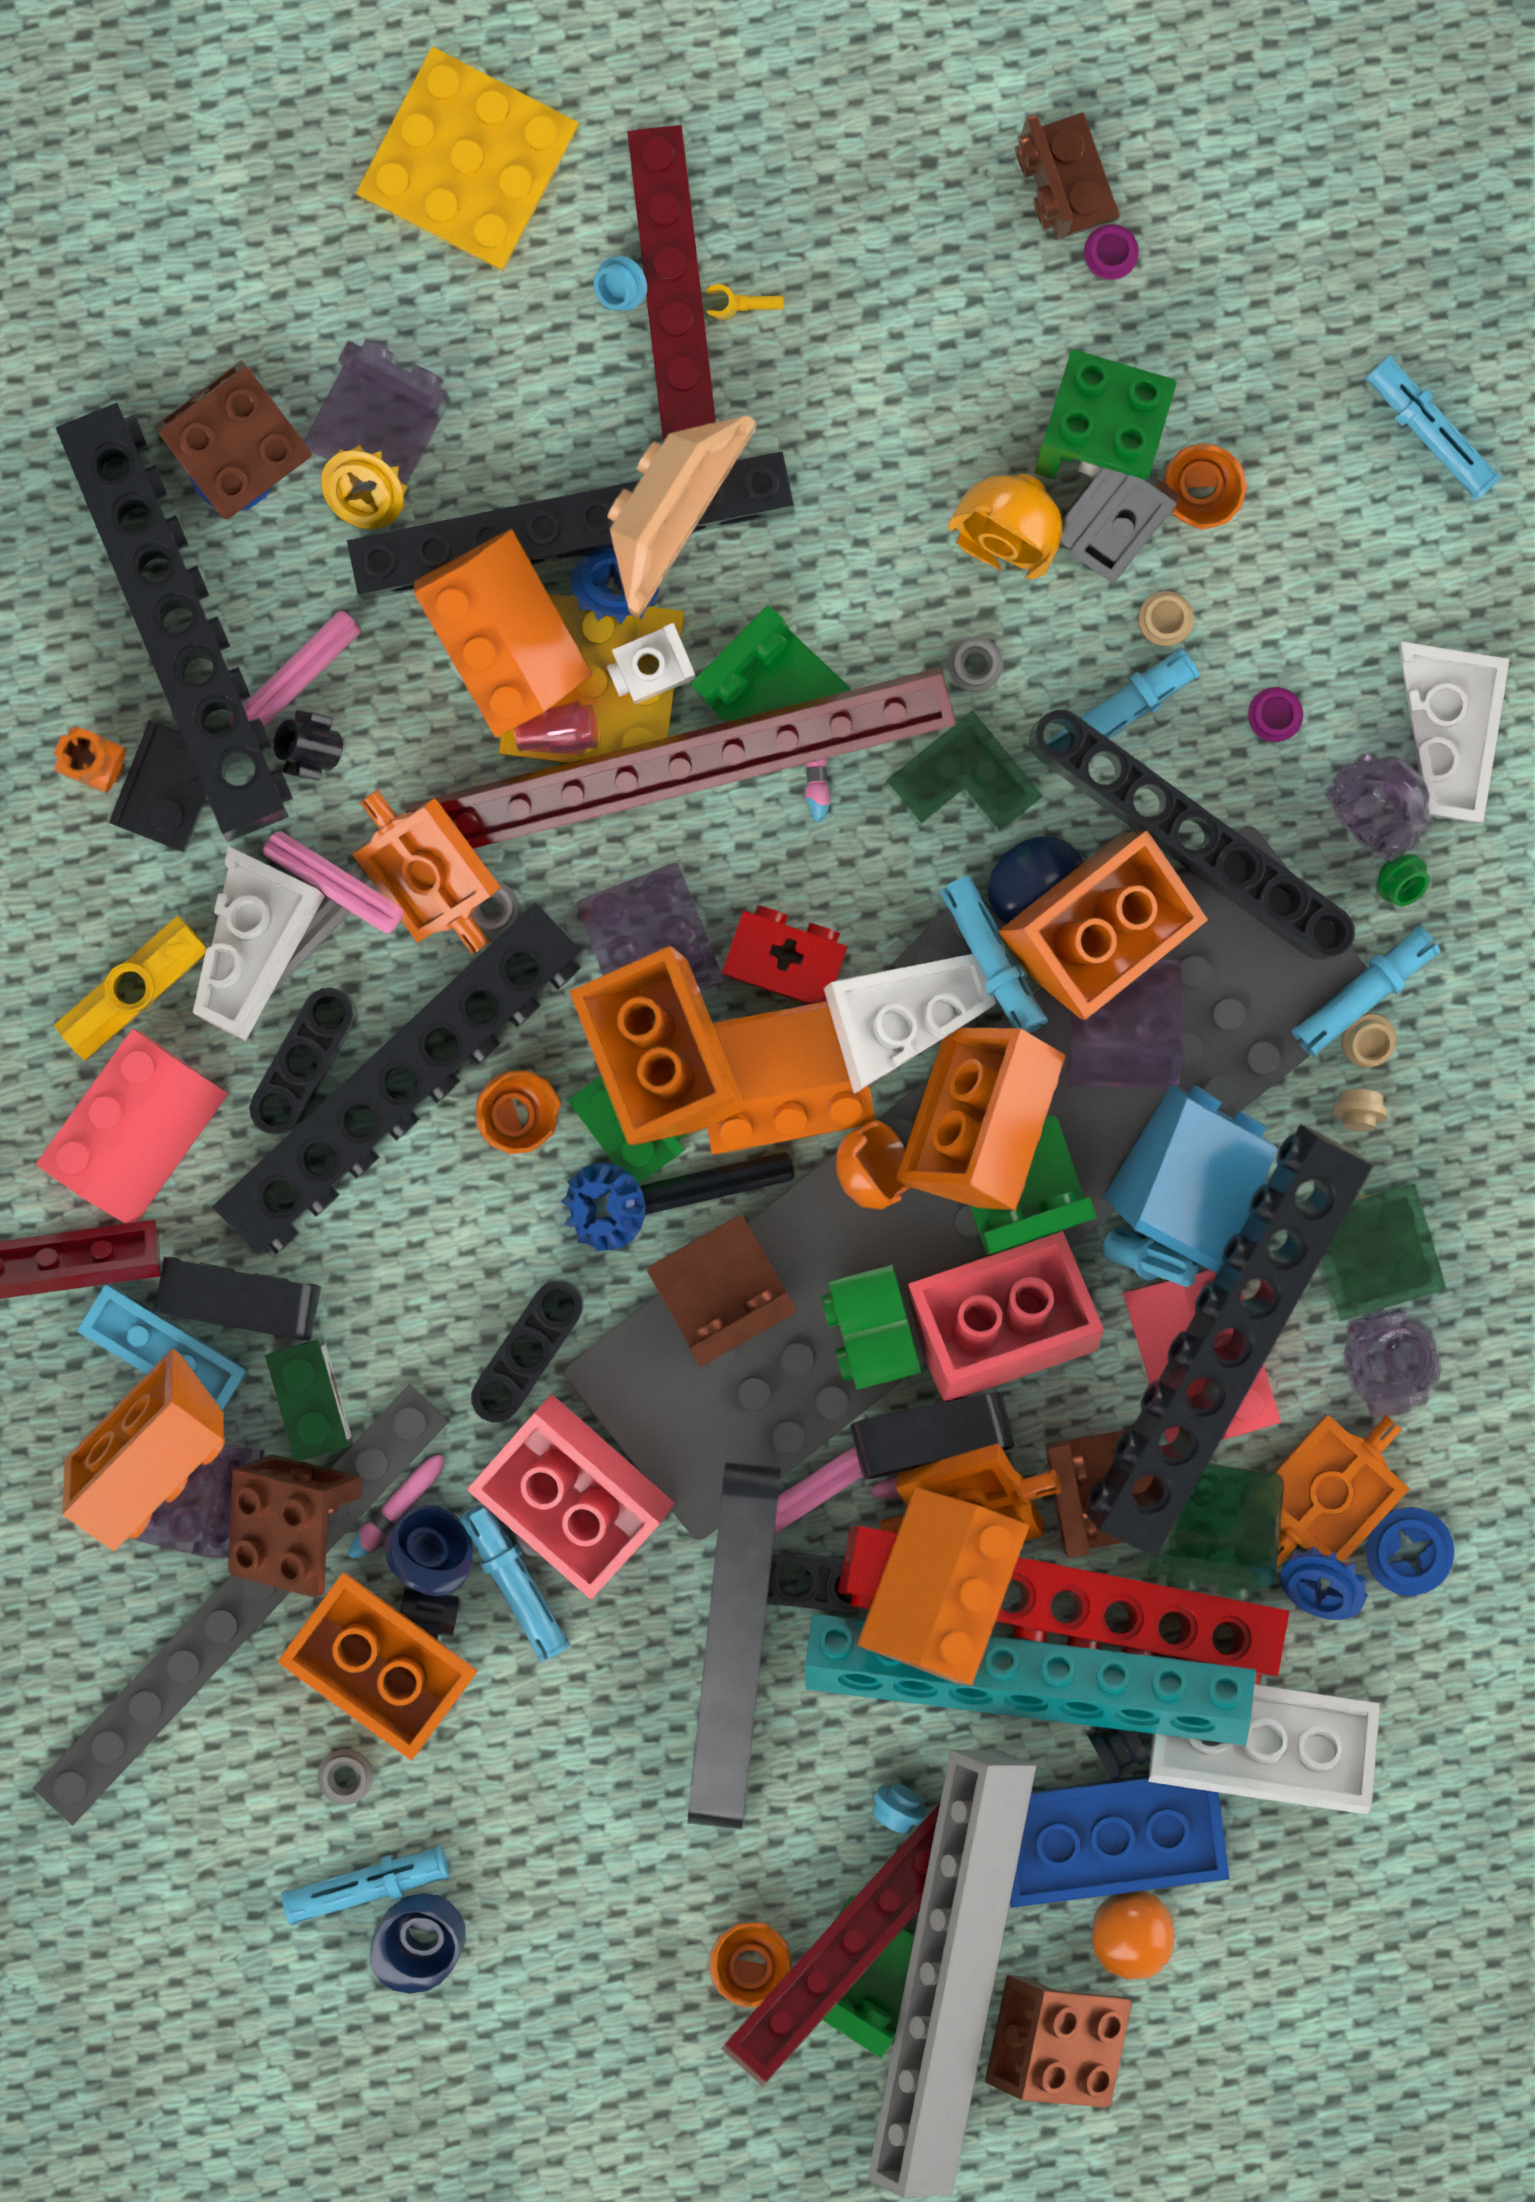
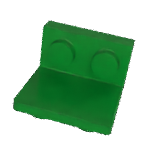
M1071 349L1034 474L1055 480L1061 460L1072 463L1073 459H1077L1140 479H1148L1175 392L1176 381L1172 378Z
M769 605L690 684L698 696L725 722L852 690L791 632L784 619Z
M602 1075L567 1100L612 1162L628 1171L638 1184L686 1150L680 1140L688 1135V1133L635 1145L628 1144Z
M1055 1116L1045 1118L1042 1134L1037 1143L1025 1180V1187L1016 1210L977 1208L969 1205L986 1255L1097 1218L1090 1197L1084 1198L1062 1130Z
M850 1896L848 1898L843 1908L839 1912L838 1916L844 1911V1909L852 1902V1900L856 1896ZM903 1928L822 2020L880 2058L883 2057L896 2034L915 1936L914 1933L906 1928Z

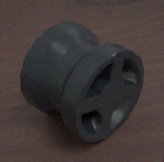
M1096 1726L1086 1731L1111 1780L1122 1776L1123 1769L1132 1763L1142 1765L1151 1760L1135 1731L1112 1728L1102 1729Z

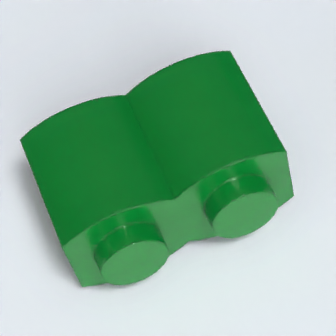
M893 1264L828 1282L831 1293L820 1296L829 1328L839 1325L845 1347L835 1349L843 1381L854 1379L856 1389L858 1390L922 1373Z

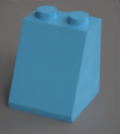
M1171 1084L1103 1198L1135 1230L1207 1269L1218 1273L1223 1264L1222 1254L1224 1248L1234 1234L1241 1232L1250 1215L1249 1206L1256 1190L1265 1183L1278 1148L1263 1136L1267 1127L1250 1115L1238 1110L1235 1117L1232 1118L1218 1110L1222 1102L1203 1089L1193 1085L1190 1092L1187 1093Z

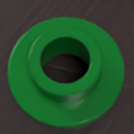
M1415 854L1396 856L1390 859L1380 870L1376 884L1377 893L1383 900L1393 902L1400 907L1414 903L1426 892L1430 883V877L1426 873L1427 866L1425 862Z

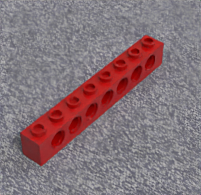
M859 1525L850 1527L838 1593L852 1595L851 1606L870 1609L897 1533ZM1018 1557L1010 1581L1015 1583L1021 1591L1020 1605L1011 1613L1000 1607L995 1620L996 1624L1014 1627V1638L1046 1643L1047 1634L1067 1637V1646L1100 1650V1646L1103 1644L1122 1648L1121 1653L1152 1657L1159 1655L1176 1660L1255 1669V1685H1260L1261 1676L1279 1675L1290 1611ZM1060 1591L1068 1593L1075 1604L1072 1618L1065 1623L1056 1620L1051 1612V1601ZM1113 1602L1122 1604L1128 1613V1623L1125 1629L1118 1634L1112 1632L1105 1623L1106 1609ZM1168 1612L1178 1617L1182 1628L1179 1638L1172 1644L1165 1642L1158 1630L1161 1618ZM1221 1623L1227 1624L1232 1629L1235 1637L1232 1649L1226 1654L1218 1652L1212 1642L1213 1631Z

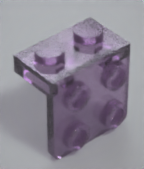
M365 339L362 346H359L348 340L338 358L342 369L306 436L305 444L312 453L327 461L340 449L349 451L358 445H361L364 451L370 454L381 451L382 460L390 467L399 466L398 479L401 483L407 485L451 402L447 391L440 388L444 380L418 365H414L412 371L409 372L391 363L395 354L373 341ZM368 480L369 483L376 486L374 481Z

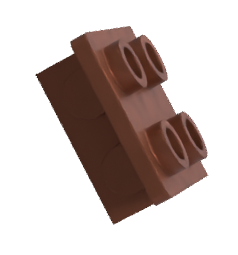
M1084 112L1042 127L1037 114L1026 117L1022 133L1018 136L1019 145L1015 146V152L1024 177L1027 178L1033 175L1035 177L1038 188H1036L1037 197L1033 198V204L1042 229L1046 230L1052 227L1056 240L1119 219L1120 214Z
M242 360L154 425L158 434L223 519L231 518L312 455L310 449Z
M741 1215L734 1217L650 1265L647 1269L651 1280L689 1344V1350L699 1367L706 1365L797 1313L796 1307L748 1223Z
M1127 1429L1044 1444L1049 1471L1054 1469L1061 1482V1492L1054 1493L1053 1495L1063 1550L1068 1558L1088 1555L1091 1548L1124 1543L1100 1531L1085 1512L1088 1508L1087 1498L1092 1486L1099 1478H1104L1115 1459L1114 1449L1121 1434ZM1146 1475L1138 1479L1133 1486L1132 1493L1136 1494L1145 1491L1150 1486L1153 1475Z
M274 1454L233 1468L229 1574L310 1597L322 1595L325 1589L328 1514L337 1512L338 1507L361 1498L362 1477L302 1461L295 1462L294 1459Z
M1007 1975L985 2083L1023 2101L1109 2107L1112 2103L1132 2005L1131 2001L1119 1996L1054 1990L1026 1977Z

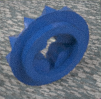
M615 550L598 551L584 557L575 566L571 576V595L576 596L579 610L594 611L597 621L605 616H615L621 625L627 616L634 615L629 613ZM610 577H613L614 583L617 584L619 590H622V594L614 595L610 588H607ZM659 587L639 619H642L648 607L656 605Z
M595 1163L582 1167L581 1171L567 1181L569 1188L567 1195L562 1199L561 1203L569 1207L571 1216L567 1218L564 1225L569 1227L575 1226L576 1233L579 1236L577 1243L588 1244L595 1247L596 1251L614 1250L629 1244L638 1235L645 1218V1200L639 1184L628 1171L611 1163ZM610 1193L606 1209L611 1213V1216L599 1218L594 1222L597 1206L592 1202V1198L598 1199Z
M1416 1507L1390 1510L1372 1530L1365 1545L1368 1568L1372 1575L1383 1587L1400 1595H1420L1435 1589L1449 1574L1454 1560V1543L1446 1525L1436 1515ZM1400 1530L1412 1542H1426L1431 1539L1432 1543L1425 1545L1424 1549L1418 1553L1420 1561L1418 1566L1421 1570L1419 1573L1405 1559L1388 1562V1559L1395 1556L1394 1553L1401 1549L1399 1541L1401 1537L1398 1533Z
M1312 1547L1306 1554L1294 1551L1281 1570L1280 1582L1287 1597L1300 1609L1319 1618L1329 1620L1351 1618L1361 1611L1368 1596L1365 1592L1367 1579L1355 1573L1354 1562L1343 1563L1338 1560L1335 1551L1329 1556L1323 1555L1315 1547ZM1321 1577L1330 1581V1586H1327L1326 1591L1321 1589Z

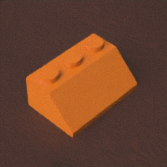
M512 528L414 581V594L495 738L542 714L592 676L589 666Z
M1147 830L1121 833L1001 928L998 933L1018 962L1024 965L1029 977L1082 1020L1087 1019L1207 922L1208 919Z
M668 946L569 991L628 1144L635 1145L696 1132L746 1110L688 960L674 948Z
M827 1001L712 1023L746 1107V1110L707 1127L712 1155L861 1127L871 1121H875L869 1085L856 1094L853 1092Z
M959 1028L943 1038L896 1181L902 1185L977 1208L1016 1210L1025 1187V1180L1037 1143L1042 1134L1043 1124L1053 1093L1058 1085L1059 1075L1066 1055L1028 1032L1017 1028Z
M172 1348L64 1461L62 1515L113 1552L128 1537L130 1539L137 1538L148 1526L152 1513L164 1501L171 1502L176 1499L186 1486L188 1476L201 1463L203 1465L211 1463L220 1453L225 1442L223 1411L182 1355Z
M914 1487L857 1646L959 1685H972L1030 1525L972 1503Z
M344 1571L277 1661L411 1761L478 1672L475 1667Z

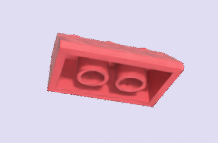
M131 1029L35 1165L81 1198L123 1223L138 1222L229 1093L141 1030Z
M1063 1231L909 1283L907 1287L923 1355L942 1402L957 1400L1098 1350L1104 1332L1102 1323Z
M1207 1268L1200 1269L1196 1274V1282L1188 1287L1168 1280H1162L1123 1292L1149 1383L1159 1380L1169 1362L1168 1351L1171 1343L1180 1332L1186 1331L1196 1313L1195 1302L1200 1291L1207 1283L1213 1282L1217 1273ZM1241 1292V1300H1244L1243 1293ZM1233 1328L1225 1329L1216 1336L1214 1348H1221L1229 1343L1233 1336ZM1264 1364L1222 1440L1281 1423ZM1206 1377L1194 1380L1187 1389L1186 1397L1199 1394L1205 1387ZM1179 1426L1171 1427L1164 1432L1168 1444L1176 1439L1179 1433Z
M550 1394L467 1488V1491L591 1600L660 1525L675 1505L674 1501L553 1394Z

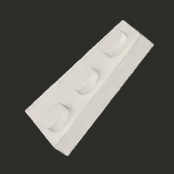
M1401 641L1398 643L1426 815L1479 824L1484 823L1510 659Z
M228 846L224 863L228 868L223 894L218 893L214 910V914L218 916L212 946L207 948L205 952L193 1013L200 1019L246 1041L325 895L318 889Z
M973 954L834 981L824 988L854 1094L996 1005L994 996H989L984 986L987 980Z

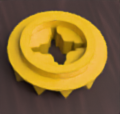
M361 445L349 451L340 449L326 463L321 474V489L329 507L342 520L362 529H380L393 523L406 506L403 502L408 486L401 483L398 479L399 466L390 467L382 460L381 451L370 454L365 452ZM358 480L362 482L370 480L376 483L375 489L372 492L370 490L362 492L358 490L352 493Z

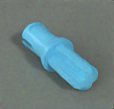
M1115 1228V1232L1110 1231L1104 1240L1103 1254L1105 1258L1110 1262L1134 1269L1137 1275L1143 1279L1153 1280L1160 1277L1184 1287L1191 1286L1196 1282V1274L1200 1271V1264L1150 1237L1144 1238L1124 1228Z

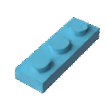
M111 1284L104 1285L77 1329L78 1333L145 1374H148L173 1348L182 1355L222 1411L225 1410L249 1370Z

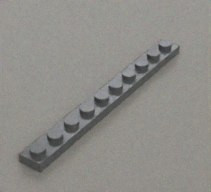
M411 1384L407 1385L330 1468L361 1476L362 1486L361 1498L338 1507L337 1512L328 1514L326 1553L450 1421ZM230 1575L32 1789L73 1826L291 1591Z

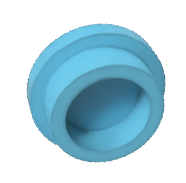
M616 255L608 258L599 266L594 278V291L599 301L607 308L627 311L634 309L644 301L647 294V282L643 271L632 259Z
M893 1784L891 1788L881 1786L874 1794L876 1804L872 1809V1813L879 1822L891 1830L908 1834L914 1826L920 1825L926 1817V1812L920 1805L922 1802L920 1796L904 1785Z

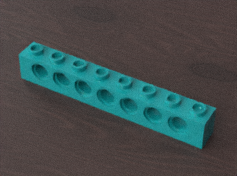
M812 1614L805 1660L806 1690L1247 1745L1253 1704L1255 1669L990 1636L973 1684L959 1685L857 1646L865 1620Z

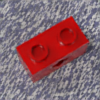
M761 905L756 906L754 914L743 910L721 974L806 1004L827 1001L824 988L837 980L848 948L846 945L837 943L840 932L810 922L806 932L785 925L788 918L787 914ZM786 940H791L796 943L795 952L803 956L801 965L791 963L787 971L776 968L778 959L769 954L772 946L783 947Z

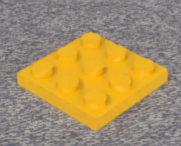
M432 46L361 181L356 195L504 272L579 127V122Z
M548 593L589 666L592 676L542 714L501 735L499 755L569 763L667 738L669 735L675 688L634 705L630 693L619 697L607 666L616 662L612 652L613 649L663 629V627L674 623L681 640L685 612L648 607L642 619L629 615L620 625L615 616H605L597 621L594 611L579 610L577 598L574 596ZM644 655L638 661V669L645 675L654 674L659 668V661L653 655Z

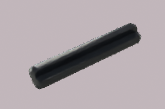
M781 1152L641 1185L640 1188L645 1200V1215L788 1182L794 1179L795 1172L790 1154Z

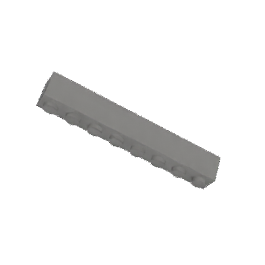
M1001 1750L950 1751L867 2178L902 2198L953 2194L1036 1765Z

